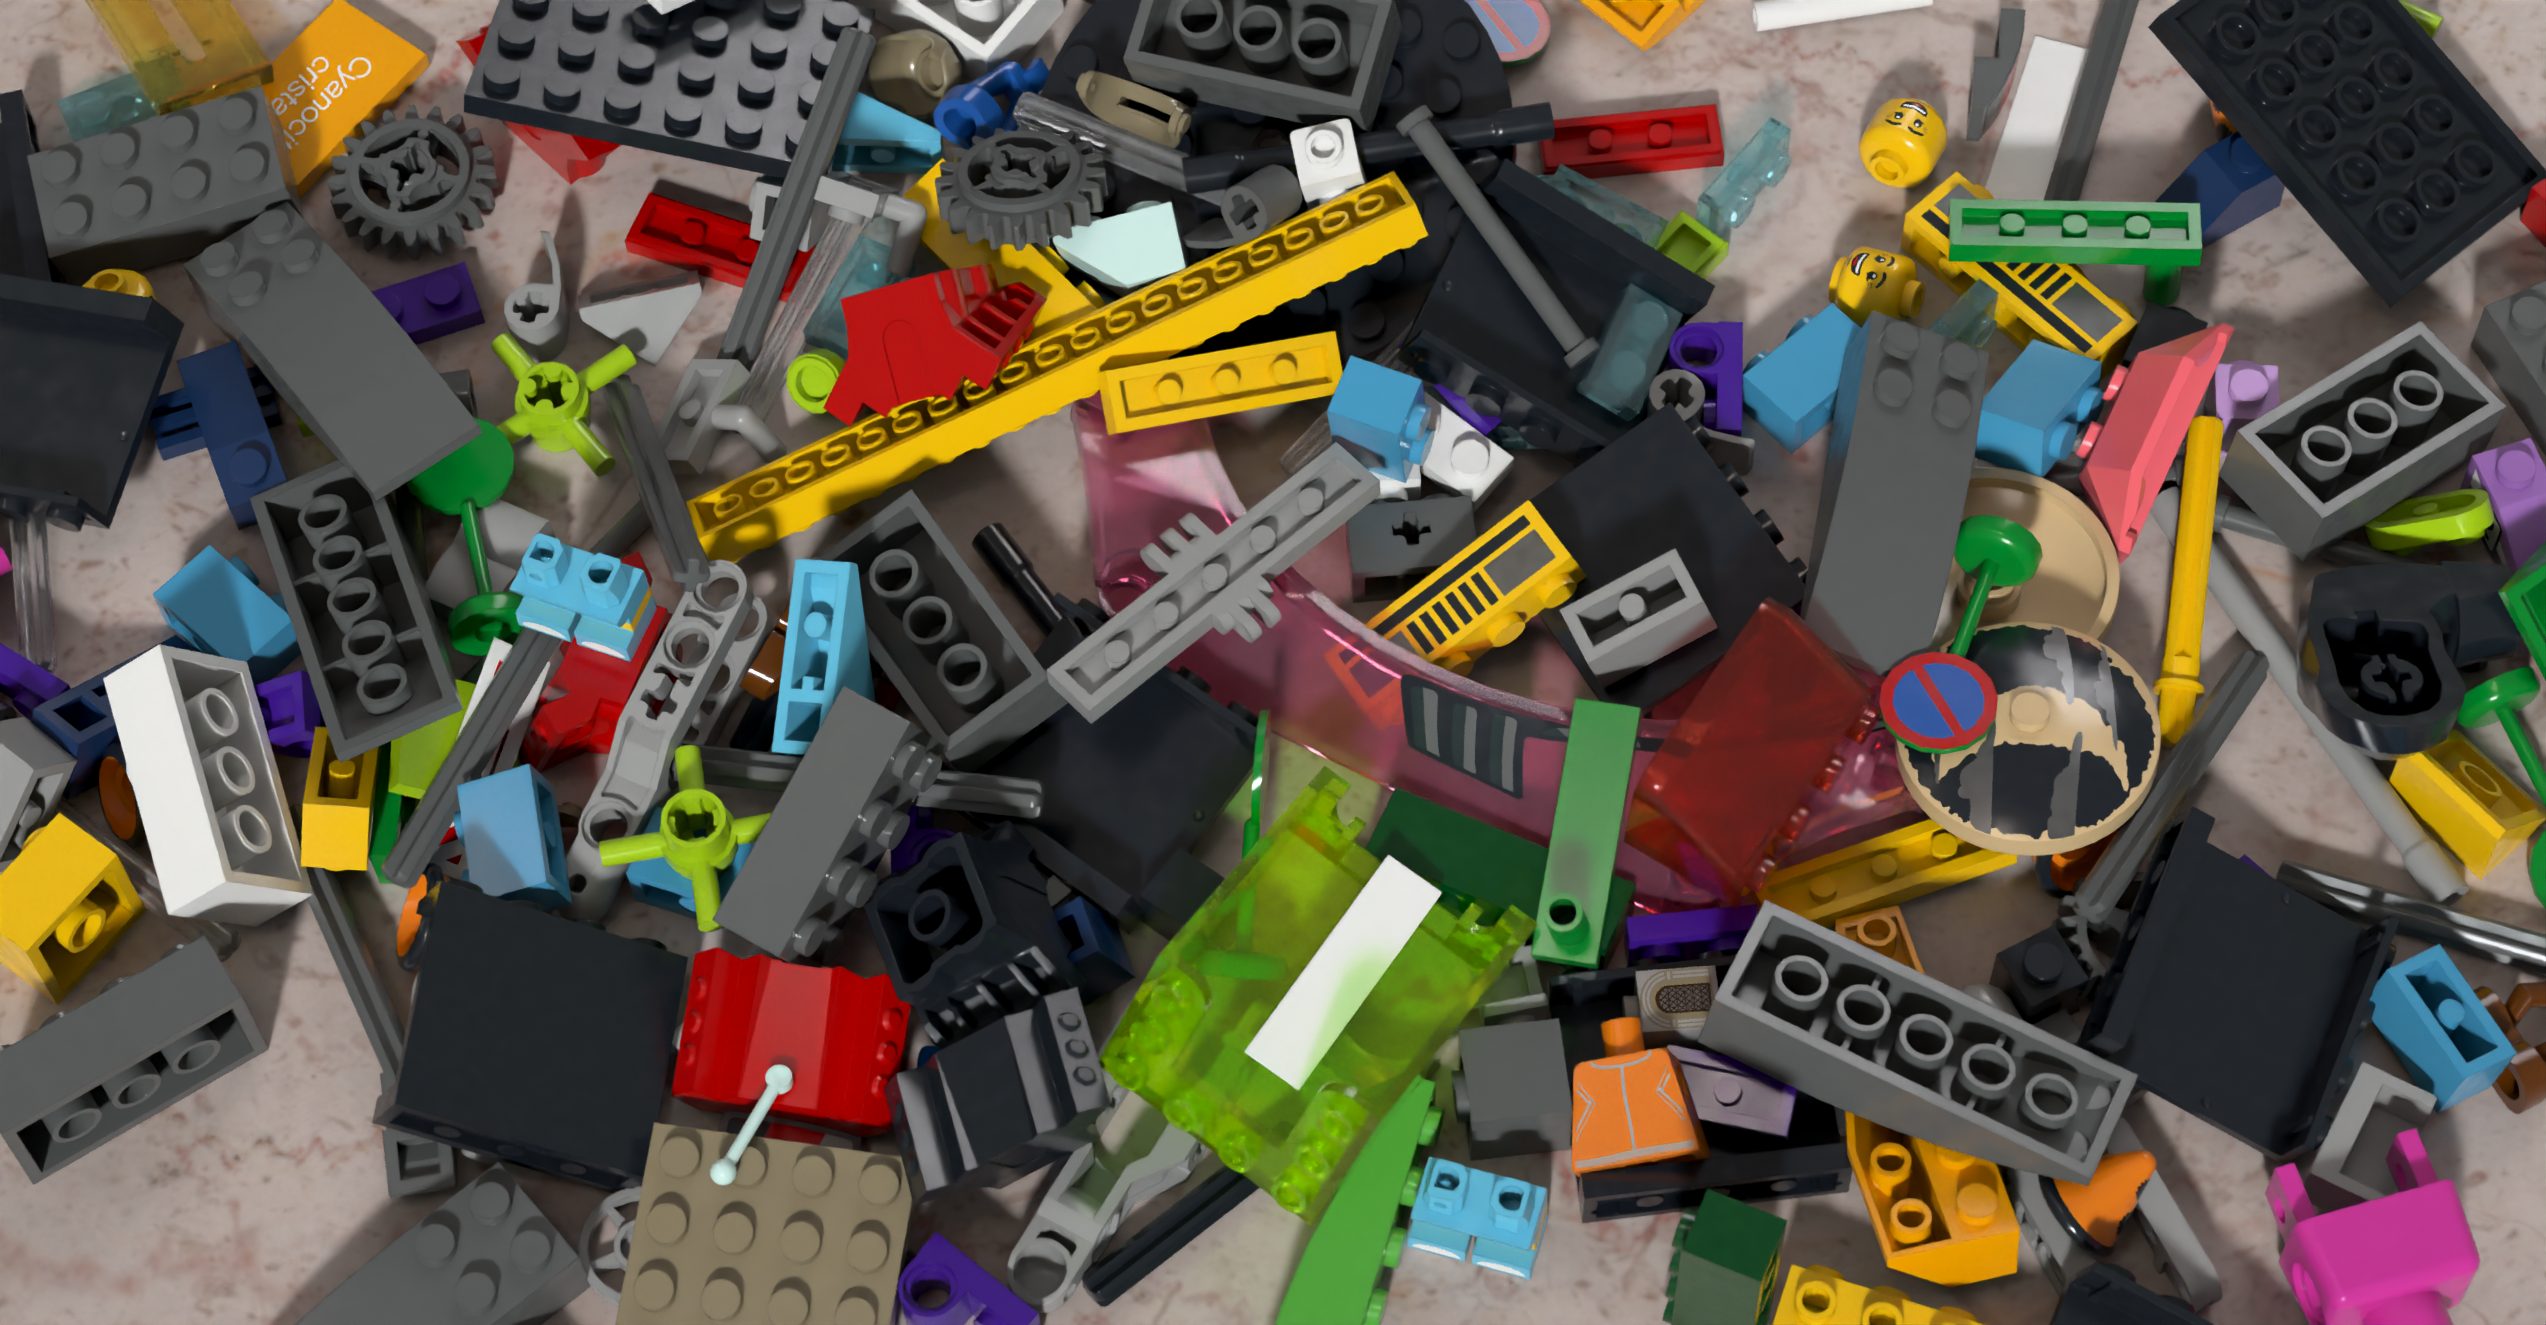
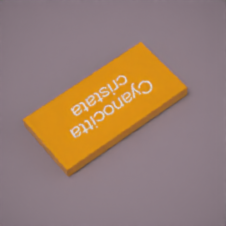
M334 0L245 89L248 90L262 86L281 120L299 199L332 166V157L342 156L346 152L343 139L345 137L359 139L364 134L361 122L365 120L373 124L430 66L426 53L344 0Z

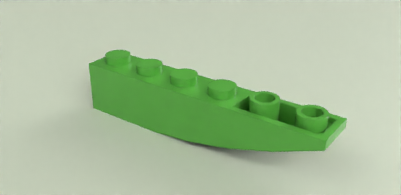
M1426 1079L1420 1081L1379 1130L1340 1186L1306 1247L1281 1305L1275 1325H1382L1389 1299V1291L1380 1289L1387 1267L1398 1269L1402 1260L1408 1236V1230L1399 1227L1405 1206L1414 1207L1425 1171V1168L1418 1167L1423 1147L1425 1145L1435 1148L1443 1124L1445 1109L1435 1106L1436 1082Z

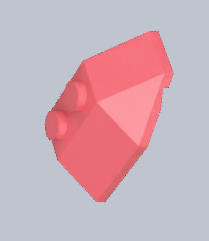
M2221 323L2141 351L2128 368L2117 364L2108 381L2102 399L2110 402L2111 406L2102 425L2091 420L2075 455L2085 459L2078 478L2089 508L2101 521L2112 540L2119 564H2122L2131 554L2235 329L2232 326Z

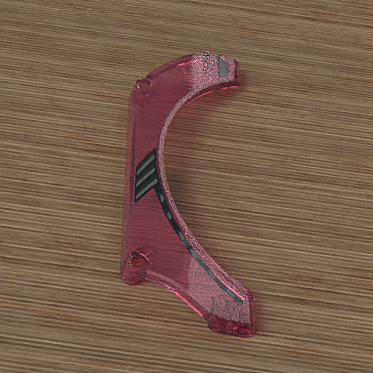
M1099 389L1095 395L1089 398H1080L1073 402L1070 419L1074 427L1083 475L1093 578L1095 586L1100 588L1097 606L1112 619L1161 580L1141 558L1140 550L1149 543H1154L1170 557L1171 554L1161 544L1159 535L1171 527L1189 542L1190 539L1183 533L1178 524V521L1187 513H1193L1218 535L1248 511L1239 500L1218 458L1206 418L1108 435ZM1292 565L1269 583L1274 591V596L1269 600L1278 608L1282 619L1270 628L1253 613L1250 614L1259 624L1263 633L1253 643L1247 642L1234 629L1223 635L1213 627L1165 665L1175 673L1181 666L1192 670L1211 686L1212 690L1208 695L1225 707L1233 700L1250 710L1258 718L1261 709L1270 710L1271 733L1391 790H1395L1397 787L1548 849L1550 847L1574 709L1545 704L1494 689L1424 660L1383 638L1340 609L1302 577ZM1882 684L1826 703L1770 715L1724 720H1652L1641 718L1615 869V876L1636 884L1634 905L1653 914L1721 908L1727 884L1734 887L1745 884L1787 857L1822 839L1844 830L1910 810L1923 815L1925 812L1911 796L1903 781L1896 759L1895 736L1885 727L1879 710Z

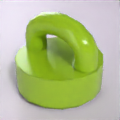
M813 349L797 357L789 366L786 376L787 389L793 401L799 407L811 413L826 412L827 410L823 407L845 362L836 353L827 349Z

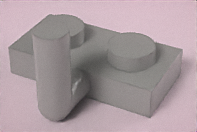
M844 171L821 175L814 199L830 205L827 215L856 225H863L864 221L872 223L874 218L881 216L900 222L885 269L892 273L909 277L928 216L926 207L919 202L898 196L900 190Z
M691 360L656 429L673 474L701 475L712 456L723 430H737L767 463L785 456L787 452L786 446L748 406L737 405L751 376L750 372L739 360Z

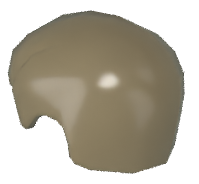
M920 28L881 37L875 44L867 66V77L876 101L900 108L906 115L916 120H926L934 118L935 108L948 90L956 85H961L962 66L961 61L947 40L938 33Z

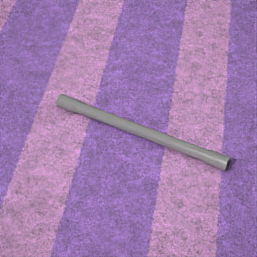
M2171 487L2159 493L2150 510L2151 515L2174 547L2176 545L2181 497L2179 487ZM2212 539L2207 584L2211 593L2255 654L2264 655L2267 658L2270 666L2268 672L2402 856L2404 866L2431 902L2450 906L2457 902L2467 893L2469 886L2437 842L2428 837L2372 758L2360 753L2327 730L2316 715L2303 704L2297 694V655Z

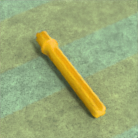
M2202 415L2194 416L2187 430L2164 658L2161 664L2160 679L2153 682L2152 688L2153 693L2160 696L2158 707L2161 728L2160 746L2164 748L2175 747L2194 719L2195 701L2203 698L2205 687L2199 683L2200 653L2224 424L2219 418Z

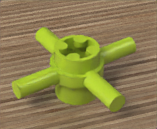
M503 333L495 338L491 344V349L519 382L518 391L515 395L516 414L496 426L506 435L510 445H514L530 434L533 442L543 450L555 453L566 452L574 448L596 476L600 477L609 473L614 468L616 460L590 430V395L637 365L636 359L629 348L622 344L575 374L568 366L557 362H542L536 365L510 333Z
M685 745L677 748L674 752L679 793L669 799L661 813L660 831L599 841V850L603 867L664 857L666 862L676 872L692 880L698 929L702 932H714L723 928L720 924L712 921L721 905L718 877L730 868L740 844L757 841L772 813L734 819L733 815L724 807L723 802L714 793L706 791L700 748L695 745ZM706 829L707 838L702 836L695 839L693 831Z

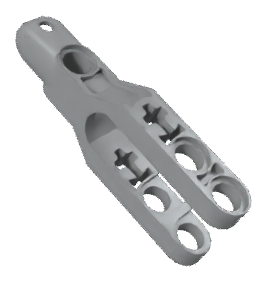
M716 560L708 562L710 568L708 582L698 583L696 590L693 592H684L618 719L606 768L581 814L578 824L579 833L565 858L569 883L572 878L576 877L574 885L570 890L572 904L558 908L561 917L567 920L588 919L598 922L609 911L627 877L626 872L630 863L603 867L599 841H602L604 833L610 826L622 822L627 823L628 827L624 837L644 834L655 807L664 808L667 801L679 793L678 781L673 780L670 774V765L675 756V750L679 748L681 743L715 747L744 691L743 688L739 687V684L774 628L773 617L761 598L753 593V587L741 568L730 561ZM723 577L736 580L739 587L738 593L724 598L717 607H712L706 603L705 593L711 582ZM753 608L759 614V622L756 629L745 637H736L750 609ZM690 634H699L697 638L698 643L687 664L680 663L676 659L677 645L684 637ZM725 664L728 666L730 678L727 685L718 692L707 693L721 665ZM664 673H669L679 678L675 685ZM653 698L662 701L666 698L655 719L656 715L649 707L650 702ZM699 707L712 709L713 711L710 715H707ZM691 723L698 733V737L694 742L683 740Z
M1169 950L1165 951L1154 964L1097 1053L1111 1104L1096 1121V1128L1100 1137L1185 1005L1198 976L1195 975V964L1187 959H1180L1177 954ZM1255 998L1233 1034L1226 1031L1220 1041L1221 1053L1201 1085L1199 1087L1192 1085L1148 1156L1128 1164L1121 1175H1116L1107 1170L1096 1155L1094 1147L1099 1139L1072 1153L1044 1197L1036 1215L1011 1252L1007 1264V1281L1009 1290L1038 1313L1051 1312L1062 1307L1073 1295L1082 1280L1083 1274L1104 1254L1133 1206L1182 1185L1189 1180L1260 1066L1259 1062L1244 1051L1277 1006H1270L1266 1000Z
M1980 983L1968 985L1961 990V992L2023 1021L2012 1000L2000 988ZM2119 1117L2103 1155L2144 1150L2125 1118ZM2004 1166L2003 1184L2020 1230L2060 1298L2067 1278L2096 1262L2092 1255L2080 1248L2057 1222L2042 1195L2038 1174ZM2155 1169L2131 1215L2155 1254L2153 1265L2159 1274L2166 1272L2180 1298L2190 1303L2197 1312L2202 1310L2207 1304L2212 1305L2222 1300L2221 1283L2210 1259Z

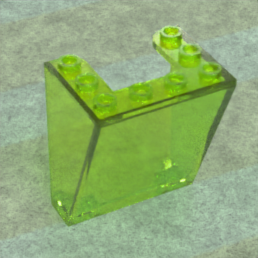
M1326 766L1320 770L1158 955L1099 1058L1100 1067L1112 1075L1119 1085L1132 1090L1165 1115L1173 1126L1186 1131L1218 1155L1226 1166L1243 1174L1271 1195L1283 1209L1296 1214L1310 1226L1314 1224L1328 1206L1342 1183L1421 1080L1427 1076L1459 1034V1029H1463L1502 978L1538 926V923L1512 904L1497 924L1484 927L1476 924L1484 911L1476 904L1472 903L1462 917L1458 919L1435 902L1299 1091L1244 1052L1382 864V861L1356 843L1367 823L1357 816L1347 827L1340 821L1337 814V805L1348 792L1351 784Z

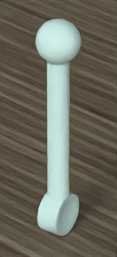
M781 1064L774 1065L766 1072L767 1088L724 1159L716 1160L711 1165L710 1177L716 1184L725 1186L735 1180L737 1174L735 1165L779 1094H785L792 1088L794 1083L793 1076L787 1066Z

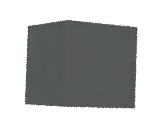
M1559 1018L1459 1029L1458 1069L1451 1070L1452 1090L1457 1123L1466 1124L1470 1160L1570 1150L1573 1110Z

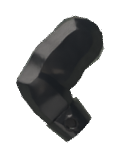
M2438 561L2436 565L2384 563L2349 566L2318 574L2300 593L2296 680L2297 694L2301 701L2316 715L2327 730L2360 753L2379 760L2392 761L2404 759L2427 751L2447 740L2463 706L2466 684L2457 670L2467 673L2480 672L2487 667L2489 661L2513 657L2518 650L2521 634L2498 594L2499 590L2513 576L2509 566L2505 564Z

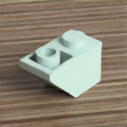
M1144 201L1130 206L1124 214L1104 219L1091 216L1092 224L1089 227L1076 224L1071 227L1072 238L1067 239L1059 235L1053 237L1055 247L1069 267L1121 297L1132 294L1191 266L1187 246L1181 238L1184 236L1182 223L1172 202L1162 204L1158 201Z

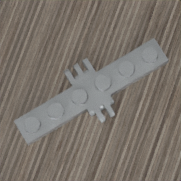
M1335 442L1218 535L1193 513H1187L1178 521V524L1183 533L1190 539L1189 542L1171 527L1159 535L1160 542L1171 554L1170 557L1154 543H1149L1140 550L1141 558L1145 564L1161 580L1046 670L1048 683L1092 724L1213 627L1223 635L1234 629L1247 642L1253 643L1263 633L1259 624L1250 614L1253 613L1270 628L1282 619L1278 608L1269 600L1274 596V591L1269 583L1381 494L1380 480L1341 445Z

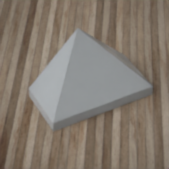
M694 270L578 295L579 312L583 322L617 343L625 344L630 351L656 366L702 296V289L698 271Z

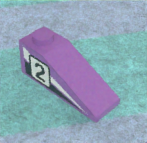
M2531 438L2472 455L2459 489H2482L2488 493L2495 520L2485 529V535L2481 540L2493 564L2508 565L2513 575L2546 541V467Z

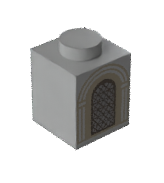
M1715 965L1635 971L1633 996L1622 997L1623 1018L1636 1017L1641 1019L1645 1051L1656 1048H1668L1669 1044L1709 1053H1719V1051L1698 1042L1712 1002L1718 992Z

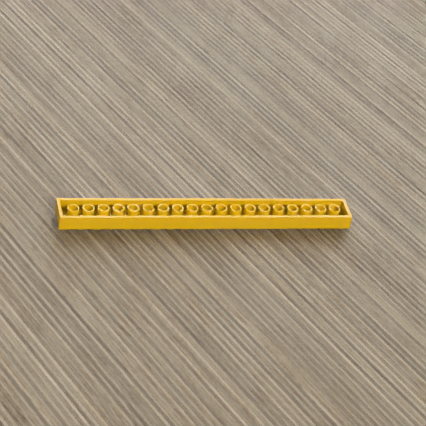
M1392 171L1285 221L1257 238L1234 245L1023 344L1019 352L1013 355L1009 365L1001 370L987 390L967 379L951 401L942 395H937L896 406L887 418L877 412L852 424L851 427L847 426L687 501L686 504L698 539L710 561L725 560L735 564L743 556L751 552L769 548L783 537L794 532L805 531L815 522L830 515H839L850 506L862 500L878 497L886 489L894 485L912 481L926 470L937 465L948 464L958 455L973 448H982L993 439L1005 433L1021 430L1027 423L1044 415L1055 414L1063 406L1080 398H1089L1095 395L1099 390L1098 372L1168 360L1170 356L1187 348L1200 346L1210 337L1221 332L1236 329L1242 322L1257 315L1268 314L1277 306L1289 300L1305 297L1313 289L1321 285L1339 281L1353 270L1364 265L1375 264L1385 255L1398 249H1405L1415 245L1418 240L1428 236L1416 203L1396 173Z

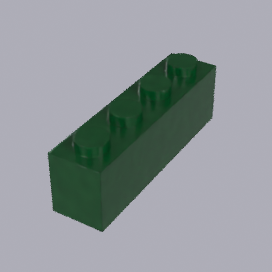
M1396 787L1364 850V880L1369 881L1385 858L1390 855L1442 892L1431 908L1436 915L1456 924H1463L1467 921L1489 930L1493 937L1501 943L1513 948H1520L1533 944L1549 849ZM1615 875L1599 971L1607 970L1625 932L1626 917H1632L1634 913L1636 884ZM1556 963L1566 970L1573 967H1578L1574 965Z
M1707 1189L1699 1210L1696 1211L1687 1207L1676 1229L1672 1241V1247L1676 1249L1668 1272L1672 1273L1665 1294V1297L1669 1298L1662 1321L1671 1325H1767L1770 1319L1787 1220Z

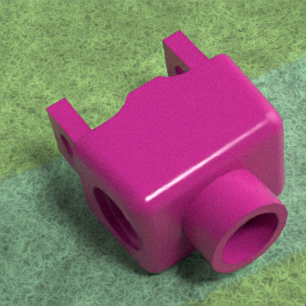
M2416 1128L2397 1133L2385 1160L2399 1193L2316 1216L2295 1163L2274 1169L2265 1195L2285 1242L2278 1262L2308 1325H2453L2447 1309L2455 1307L2463 1299L2479 1268L2480 1257L2454 1181H2438Z

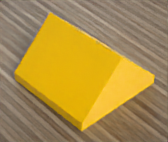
M2452 729L2447 740L2427 751L2404 759H2398L2389 780L2390 785L2417 822L2480 880L2546 823V810L2457 729Z

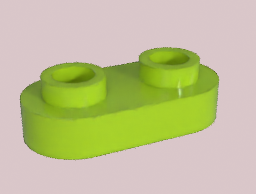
M2463 489L2406 499L2368 522L2364 527L2371 547L2402 556L2412 553L2426 544L2447 541L2450 545L2460 546L2473 543L2485 535V529L2494 522L2495 516L2488 493L2485 490Z

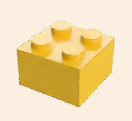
M60 812L46 827L35 830L27 838L21 853L0 874V963L57 1006L146 911L118 855Z

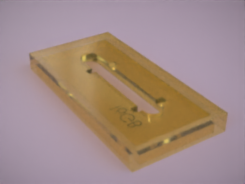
M85 0L159 116L274 82L272 64L229 0H170L206 54L205 58L198 61H190L181 56L180 49L148 0Z

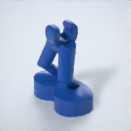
M1041 57L1033 59L1025 70L1022 65L1015 61L1002 62L1001 65L965 85H956L949 89L935 108L933 114L934 123L947 140L967 150L973 147L971 138L974 136L987 139L994 136V131L997 128L1010 132L1017 131L1022 124L1028 126L1037 111L1040 100L1038 92L1043 89L1050 70ZM1005 93L1010 101L1005 115L993 98Z

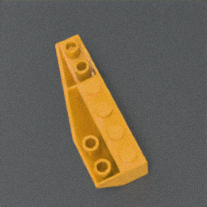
M1899 905L1835 919L1836 933L1924 974ZM1845 1111L1847 1155L1887 1267L1950 1288L2017 1273L2020 1226L1996 1163L1935 1145Z

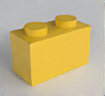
M315 726L302 807L301 866L325 868L331 871H367L380 764V746L340 763L335 754L327 727Z

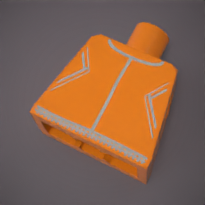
M1624 1017L1602 1023L1601 1031L1606 1058L1581 1062L1574 1067L1571 1159L1573 1173L1580 1177V1173L1711 1158L1710 1150L1678 1058L1668 1048H1656L1645 1051L1640 1018Z

